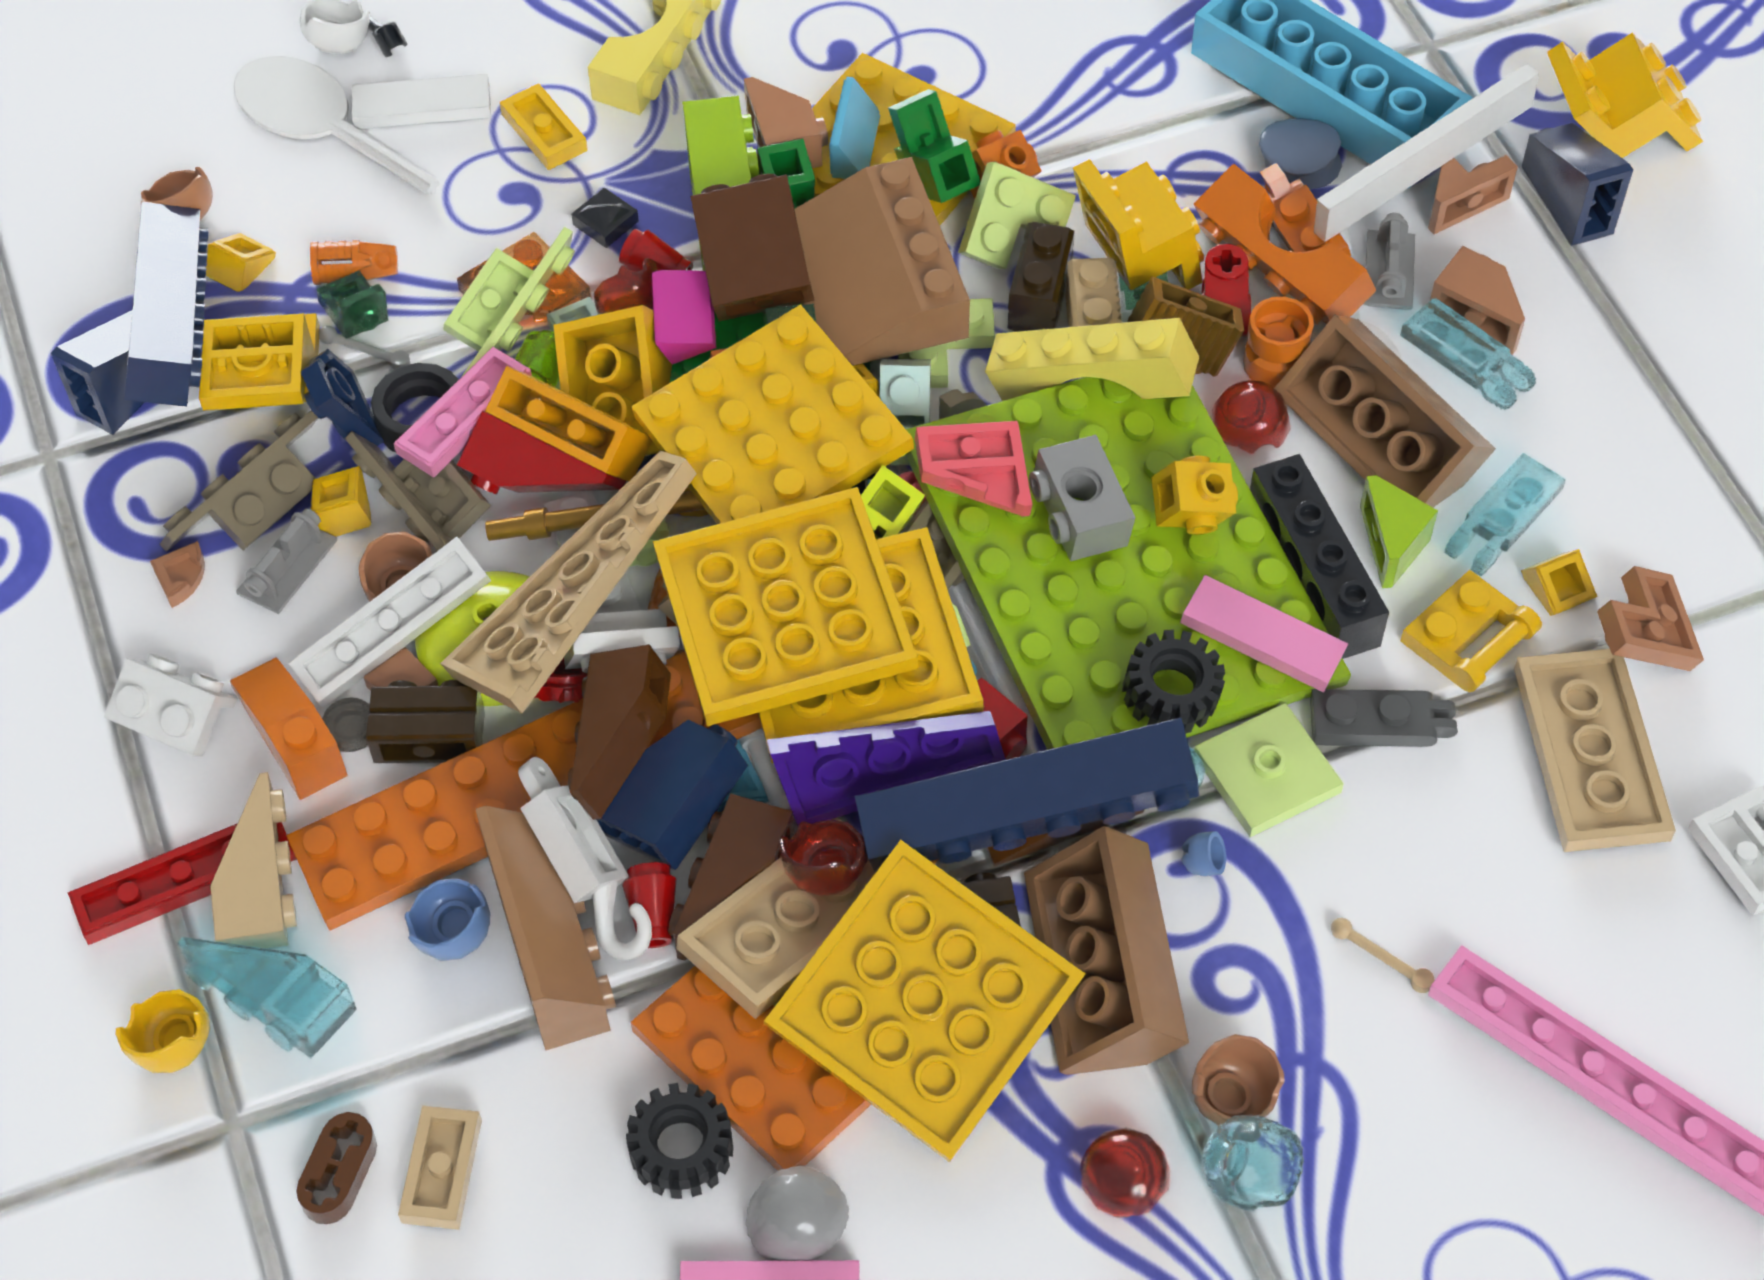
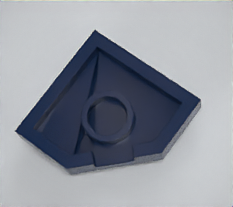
M328 348L311 359L301 371V375L309 391L304 394V398L312 412L319 419L325 417L330 419L344 439L353 431L377 446L384 442L377 431L373 413L354 370Z

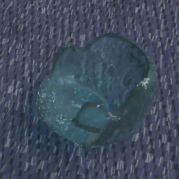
M1237 1115L1219 1125L1210 1136L1209 1141L1204 1147L1202 1170L1208 1187H1211L1212 1192L1222 1202L1246 1211H1255L1261 1207L1281 1206L1287 1203L1294 1195L1303 1173L1304 1156L1301 1139L1297 1136L1296 1132L1277 1121L1258 1115Z

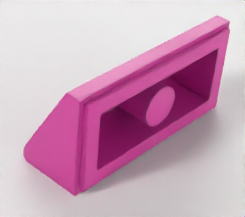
M661 270L653 272L654 332L657 347L672 365L716 348L714 308L706 271Z

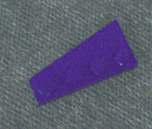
M991 711L767 739L771 758L799 830L858 811L855 796L1006 760Z

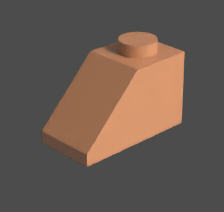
M744 78L746 112L751 114L753 134L758 148L803 138L812 168L821 167L822 147L828 146V133L824 119L815 118L810 101L757 78Z
M1462 245L1434 281L1427 310L1429 315L1511 356L1515 353L1524 326L1525 316L1504 265Z

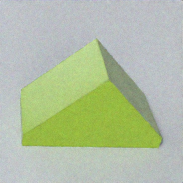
M1377 475L1366 476L1360 509L1382 589L1392 588L1430 542L1438 510Z

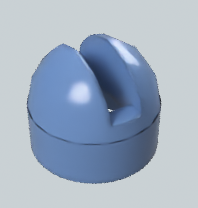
M1217 831L1197 833L1190 836L1183 843L1182 850L1188 854L1183 855L1181 860L1187 871L1200 876L1221 875L1224 872L1226 849L1224 841Z

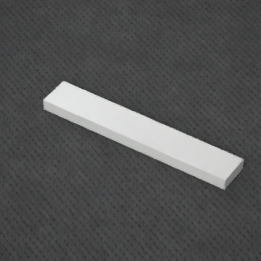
M1529 64L1523 65L1318 198L1313 233L1324 242L1328 241L1531 108L1534 102L1539 72Z

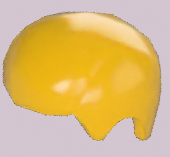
M176 989L160 991L142 1003L132 1004L130 1008L131 1016L127 1027H117L115 1030V1036L121 1051L133 1063L152 1073H173L189 1066L200 1054L210 1031V1019L208 1012L197 997Z

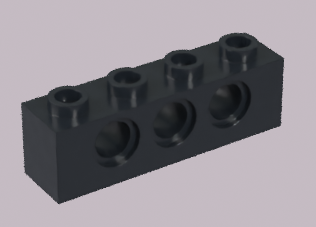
M1293 455L1253 468L1250 490L1319 614L1328 634L1348 643L1342 658L1345 659L1381 647L1389 610L1301 455Z

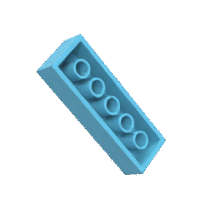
M1211 0L1195 14L1191 54L1296 119L1318 120L1331 125L1339 133L1341 146L1369 164L1374 163L1473 99L1470 95L1311 0Z

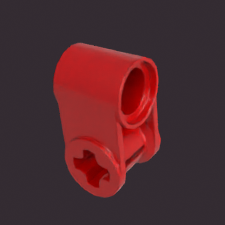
M1219 244L1211 248L1206 254L1201 294L1240 308L1244 332L1241 337H1247L1251 315L1248 257L1236 245Z

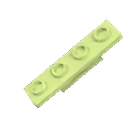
M567 227L562 229L534 271L500 249L496 248L445 321L443 327L444 331L478 351L464 374L492 347L498 350L503 348L509 351L514 346L523 330V326L518 323L527 310L535 313L539 309L549 292V288L544 286L553 272L561 275L572 260L575 250L570 248L573 231Z

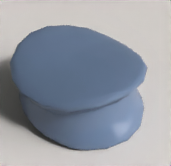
M1287 119L1272 123L1261 133L1259 146L1264 156L1266 168L1277 163L1286 175L1289 183L1300 179L1303 185L1306 184L1309 189L1325 187L1338 177L1342 168L1340 155L1338 154L1341 140L1339 133L1331 125L1318 120Z

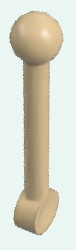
M1337 918L1332 922L1331 932L1335 938L1340 940L1347 938L1410 979L1411 986L1416 992H1429L1432 983L1435 981L1434 975L1430 970L1425 968L1415 970L1353 930L1351 922L1346 918Z

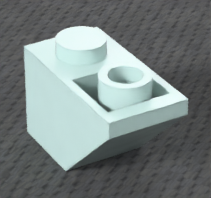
M881 359L880 399L905 429L930 422L931 359ZM903 455L889 465L910 464L906 456Z

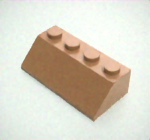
M1334 315L1272 390L1364 480H1366V476L1377 475L1433 508L1462 488L1496 450L1490 442L1359 319Z
M491 806L476 808L489 863L545 1051L611 1031L606 1010L615 1008L616 1003L608 976L603 975L596 978L592 962L601 959L592 927L581 930L577 917L578 914L586 912L584 901L573 902L522 812Z
M1103 826L1024 872L1035 937L1085 973L1084 978L1051 1022L1059 1072L1071 1075L1148 1065L1188 1044L1189 1038L1148 843Z

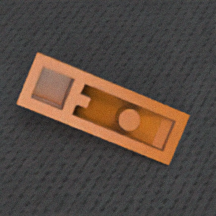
M277 657L230 680L233 690L299 800L348 776L337 742L313 703Z

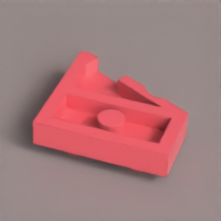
M1018 421L916 427L915 445L921 482L1020 516H1030L1032 500Z

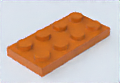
M694 966L630 1022L632 1032L687 1085L688 1083L698 1085L701 1096L707 1090L712 1092L716 1096L717 1105L723 1103L726 1108L731 1127L777 1171L794 1166H806L871 1104L764 1025V1020L773 1010L774 1005L755 1019L699 968Z

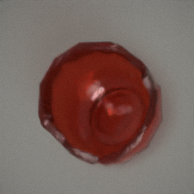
M645 258L642 262L643 268L638 272L630 270L625 265L620 266L618 274L602 281L594 291V302L598 315L640 305L653 310L652 273L661 271V265L650 258Z
M1245 380L1229 386L1219 396L1212 408L1213 423L1224 443L1233 447H1239L1250 454H1254L1260 447L1268 444L1279 448L1291 430L1284 397L1271 384L1264 381Z
M827 819L810 824L806 821H801L795 835L790 840L783 835L779 840L781 858L788 878L801 891L822 897L835 895L851 886L862 874L868 861L864 837L848 822Z
M1126 1127L1106 1131L1098 1136L1087 1148L1080 1163L1083 1191L1097 1210L1116 1218L1131 1217L1133 1215L1140 1216L1149 1213L1161 1197L1170 1189L1171 1175L1166 1153L1150 1135Z

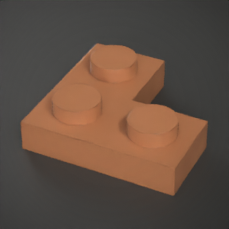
M1637 566L1632 567L1621 577L1629 599L1628 603L1610 600L1597 611L1605 633V641L1610 647L1612 655L1691 671L1704 661L1673 575Z

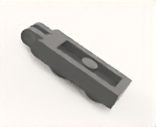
M1312 689L1310 710L1312 738L1316 745L1429 747L1437 743V738H1451L1458 733L1457 721L1452 719L1456 715L1455 703L1450 700H1433V694L1429 691L1325 689L1323 693L1317 689Z

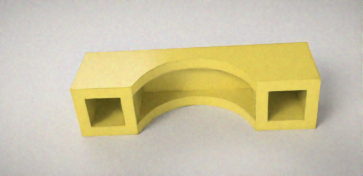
M652 0L653 11L662 18L653 27L642 33L626 37H608L587 67L592 100L641 115L650 100H655L659 96L663 81L671 69H677L682 60L684 50L691 40H696L699 37L703 22L711 10H717L721 0Z
M1180 318L996 333L985 373L1002 401L1056 386L1080 377H1096L1114 381L1129 388L1142 399L1190 396L1199 355Z

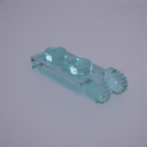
M1437 298L1429 301L1402 325L1400 336L1473 388L1477 389L1479 387L1484 399L1491 404H1495L1500 409H1509L1516 403L1517 395L1512 387L1515 390H1519V392L1525 393L1537 383L1535 381L1537 378H1535V373L1532 372V369L1513 356L1509 348ZM1498 371L1501 377L1495 374V372Z
M1522 453L1467 513L1465 522L1448 541L1444 553L1453 559L1457 558L1470 545L1474 536L1478 534L1489 542L1476 554L1470 570L1480 576L1484 575L1495 564L1502 551L1507 552L1564 488L1566 479L1525 453Z

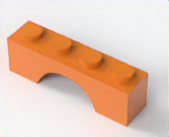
M1234 163L1194 203L1202 219L1198 224L1202 232L1217 245L1225 241L1227 244L1236 245L1247 254L1249 271L1254 267L1258 268L1265 274L1263 277L1265 283L1277 295L1283 297L1290 294L1294 299L1307 306L1313 315L1315 325H1318L1321 321L1327 325L1334 315L1351 317L1376 292L1367 269L1333 242L1306 252L1287 251L1271 243L1270 228L1277 210L1267 190Z

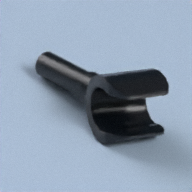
M370 16L369 29L373 32L372 35L385 57L392 56L390 50L400 45L404 47L408 45L396 22L380 24Z

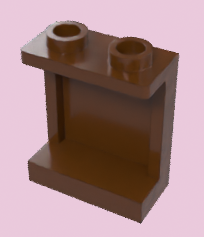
M771 173L761 174L751 178L749 183L732 187L725 184L712 185L703 189L701 194L690 196L712 304L719 322L815 301L787 174L782 176Z

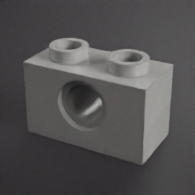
M1097 435L1039 449L1034 472H1031L1029 475L1031 491L1037 502L1043 501L1049 514L1048 524L1051 536L1056 544L1062 543L1069 560L1074 561L1128 546L1135 522V515ZM1074 498H1080V499H1083L1084 501L1076 500V499H1074Z

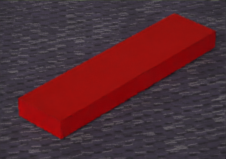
M282 822L276 823L278 842L288 841L291 862L297 860ZM237 824L67 892L87 944L91 945L210 896L211 883Z

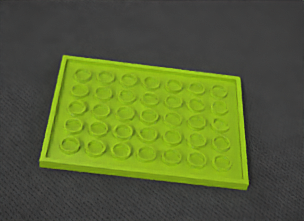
M1083 377L906 429L913 438L914 449L905 454L955 559L958 560L961 572L1047 750L1147 726L1149 717L1145 715L1138 722L1132 716L1135 705L1127 708L1124 702L1126 692H1122L1123 681L1130 657L1133 655L1138 643L1141 641L1145 644L1147 636L1155 632L1161 641L1164 630H1174V639H1180L1183 631L1190 632L1192 635L1189 642L1195 645L1200 637L1208 642L1205 653L1207 654L1215 649L1220 655L1217 665L1224 664L1225 674L1223 680L1225 683L1217 707L1212 717L1209 716L1207 723L1201 728L1194 724L1192 732L1186 733L1187 738L1267 712L1284 703L1288 705L1311 697L1312 689L1315 688L1180 623L1182 615L1204 575H1207L1328 634L1319 614L1193 385L1190 396L1142 399L1129 388L1114 381L1096 377ZM1018 421L1028 482L1030 473L1034 472L1039 449L1097 435L1135 515V522L1128 546L1070 561L1062 543L1056 544L1053 540L1048 524L1049 514L1043 501L1037 502L1035 500L1030 482L1029 488L1032 500L1030 516H1020L921 482L915 445L916 427ZM1190 456H1207L1210 458V462L1231 463L1232 479L1238 490L1236 514L1218 524L1216 531L1207 534H1189L1186 532V528L1157 526L1152 476L1173 461H1180ZM1074 498V499H1076V500L1084 501L1083 499H1080V498ZM1343 658L1326 689H1337L1348 684L1351 673ZM1160 670L1153 676L1155 684L1167 693L1185 695L1193 690L1192 681L1181 672Z

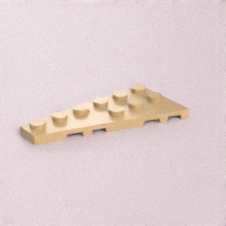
M663 451L656 454L440 663L453 679L523 714L697 474L686 458Z

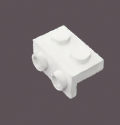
M660 609L595 613L564 656L565 669L582 668V672L588 673L589 659L592 653L648 644L651 645L663 664L666 665V660L673 657L680 648L678 627H667L666 614Z
M149 654L147 661L126 658L104 718L192 756H203L221 707L234 708L238 698L222 692L224 683L200 673H193L191 679L177 673L180 665L167 658L154 654Z

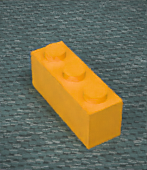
M509 366L505 367L485 412L607 474L626 481H630L636 475L652 442L648 434Z

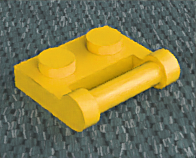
M1469 569L1403 630L1400 642L1461 689L1467 692H1474L1486 680L1485 674L1522 639H1531L1542 628V621L1533 609L1524 605L1518 606ZM1496 620L1505 626L1471 659H1462L1459 656Z

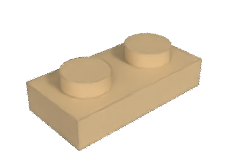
M422 1105L398 1212L402 1224L460 1229L482 1124L479 1111Z

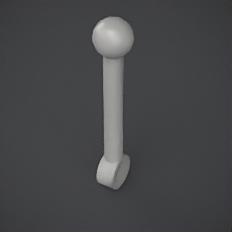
M328 325L323 326L319 330V339L322 343L332 344L335 342L391 362L394 370L400 366L411 364L409 354L405 351L399 350L394 353L338 334L334 327Z

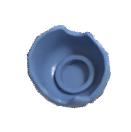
M455 878L433 882L418 893L410 911L405 913V920L410 935L408 939L422 953L440 961L464 958L478 949L487 937L490 926V909L485 895L475 884H470L461 879Z

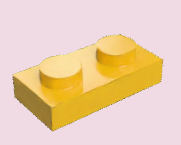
M539 83L499 102L502 116L547 170L588 151L586 137Z

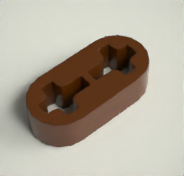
M345 1112L337 1114L328 1120L300 1176L296 1189L297 1198L306 1216L315 1223L331 1224L338 1222L347 1215L372 1164L377 1150L376 1136L371 1124L362 1115ZM352 1132H356L361 1142L360 1146L350 1145L342 1161H340L342 1151L337 1140L339 1138L348 1139ZM335 1175L332 1184L337 1197H326L322 1204L318 1205L313 1192L315 1190L325 1191L332 1176Z

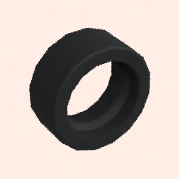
M414 363L400 366L385 375L378 383L373 392L371 407L377 431L389 450L396 453L393 443L412 426L403 425L393 420L392 413L400 404L410 398L423 395L441 398L459 380L452 371L437 364Z

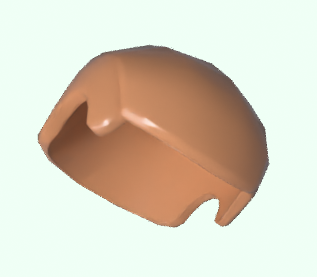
M195 167V171L182 170L170 172L155 181L149 191L143 190L141 192L142 201H140V204L142 206V202L200 209L201 221L211 207L213 190L210 180L202 168Z
M407 532L384 533L369 543L359 563L360 582L368 601H372L433 555L430 546L424 540Z
M1233 1034L1213 1043L1198 1061L1192 1078L1194 1103L1203 1116L1219 1127L1246 1130L1264 1121L1265 1117L1274 1109L1279 1092L1285 1081L1284 1072L1275 1051L1258 1038Z

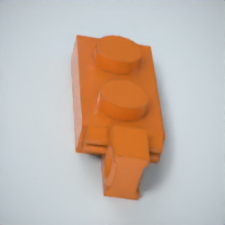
M1277 163L1260 171V175L1265 182L1264 187L1277 210L1272 225L1290 251H1312L1333 242L1351 256L1349 246L1340 233L1326 242L1313 233L1317 200L1306 184L1303 185L1300 179L1289 183L1286 175Z

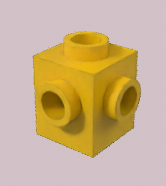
M1190 456L1180 461H1173L1151 477L1156 524L1158 527L1186 528V532L1189 534H1207L1216 531L1218 524L1236 514L1238 490L1232 479L1231 463L1210 462V458L1207 456Z

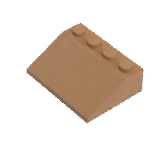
M912 157L865 167L795 209L815 300L802 303L803 308L852 366L969 338L970 299Z

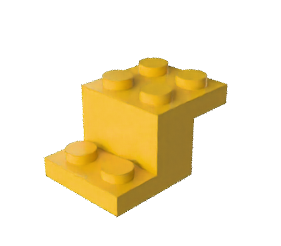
M1632 32L1590 60L1583 52L1576 55L1563 41L1547 51L1574 120L1594 139L1621 158H1624L1665 131L1686 151L1703 142L1696 126L1697 123L1702 121L1700 114L1689 98L1684 99L1681 92L1687 88L1682 75L1673 64L1666 67L1663 56L1653 43L1646 46Z
M1090 159L1073 167L1085 225L1106 256L1116 261L1117 272L1130 291L1147 283L1150 277L1156 278L1169 270H1172L1185 289L1190 290L1203 282L1200 263L1205 259L1195 237L1196 234L1200 233L1198 222L1188 207L1181 209L1176 203L1175 191L1164 174L1158 177L1147 161L1114 179L1108 172L1100 174Z
M301 313L204 320L202 368L199 387V401L203 411L304 404L306 402L304 394L309 391L301 371L311 359L319 355L320 325L317 314Z

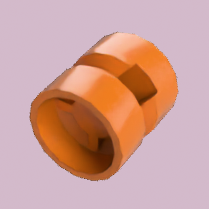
M1283 296L1262 300L1253 308L1249 319L1248 339L1243 358L1244 370L1252 381L1260 386L1274 389L1311 344L1314 320L1307 306L1296 299Z

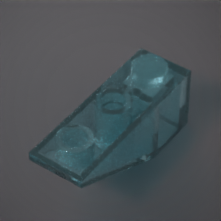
M182 937L177 942L187 963L183 967V971L195 984L206 991L211 986H214L226 995L223 1000L234 1013L246 1021H249L252 1016L266 1025L264 1030L278 1046L288 1052L296 1047L312 1059L357 1010L348 985L306 954Z

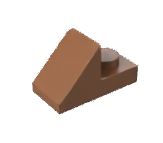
M1507 155L1490 163H1481L1470 172H1467L1455 158L1440 167L1428 226L1431 233L1434 235L1510 199L1518 168L1517 165Z

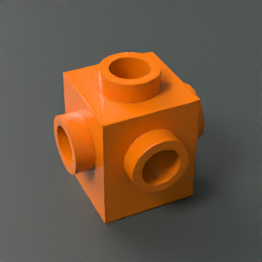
M1021 129L1003 137L1000 130L976 142L978 149L972 152L980 181L986 164L994 161L1033 178L1042 172L1037 162L1036 152L1026 141ZM979 186L970 190L974 199L976 198Z

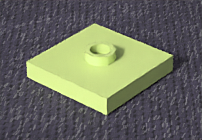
M1286 703L1196 745L1193 756L1249 837L1259 834L1342 793L1344 783Z

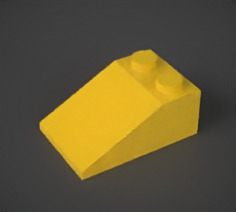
M640 305L554 324L560 390L646 433L635 419L631 406L669 384L672 363L655 343L654 310ZM653 441L645 456L660 452Z

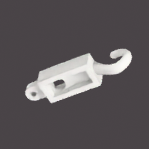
M532 757L520 766L518 770L520 780L532 799L520 808L573 902L577 903L593 899L595 930L602 949L613 958L620 960H632L642 956L649 947L652 938L651 920L642 905L634 903L629 908V913L637 923V933L631 942L623 943L617 938L614 931L613 909L616 888L627 880L629 875L597 820H593L578 800L572 797L568 785L560 786L546 762L538 757Z

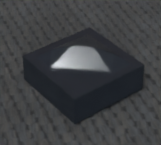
M606 188L601 189L571 214L573 225L605 248L639 222L638 210Z

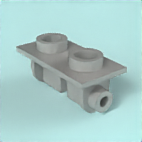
M1399 213L1387 214L1385 219L1381 221L1379 230L1367 231L1366 269L1376 288V292L1364 305L1413 309L1415 234L1408 233V223Z
M304 509L302 513H294L291 517V524L255 568H250L246 572L245 581L236 590L237 595L279 614L338 541L337 537L318 528L321 519L312 510Z

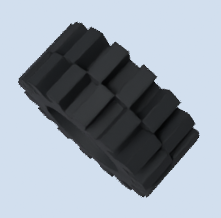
M1164 630L1161 641L1155 632L1147 636L1145 644L1141 641L1138 643L1133 655L1130 657L1122 687V692H1126L1124 702L1127 708L1135 705L1132 716L1138 722L1145 715L1149 717L1147 726L1182 718L1185 733H1190L1193 730L1194 724L1201 728L1207 723L1208 717H1212L1224 687L1225 681L1223 677L1225 669L1224 664L1217 665L1220 655L1215 649L1207 654L1205 653L1208 645L1206 640L1200 637L1195 645L1189 642L1192 635L1190 632L1183 631L1180 639H1174V630ZM1160 670L1181 672L1192 681L1193 690L1185 695L1167 693L1155 684L1153 676Z
M678 1083L668 1084L670 1094L662 1096L659 1088H656L649 1092L651 1098L649 1104L640 1099L635 1105L637 1116H629L627 1122L629 1134H626V1141L633 1170H637L638 1179L644 1186L650 1182L654 1193L662 1196L666 1188L670 1189L672 1198L682 1199V1190L690 1189L692 1197L702 1194V1184L707 1183L712 1189L719 1183L718 1173L721 1172L726 1175L730 1167L729 1157H733L734 1146L731 1123L728 1120L727 1110L723 1103L717 1105L716 1096L709 1090L701 1096L698 1085L688 1083L686 1093L680 1092ZM689 1123L695 1126L703 1136L699 1149L693 1155L681 1159L670 1158L663 1154L658 1148V1139L663 1130L673 1124Z

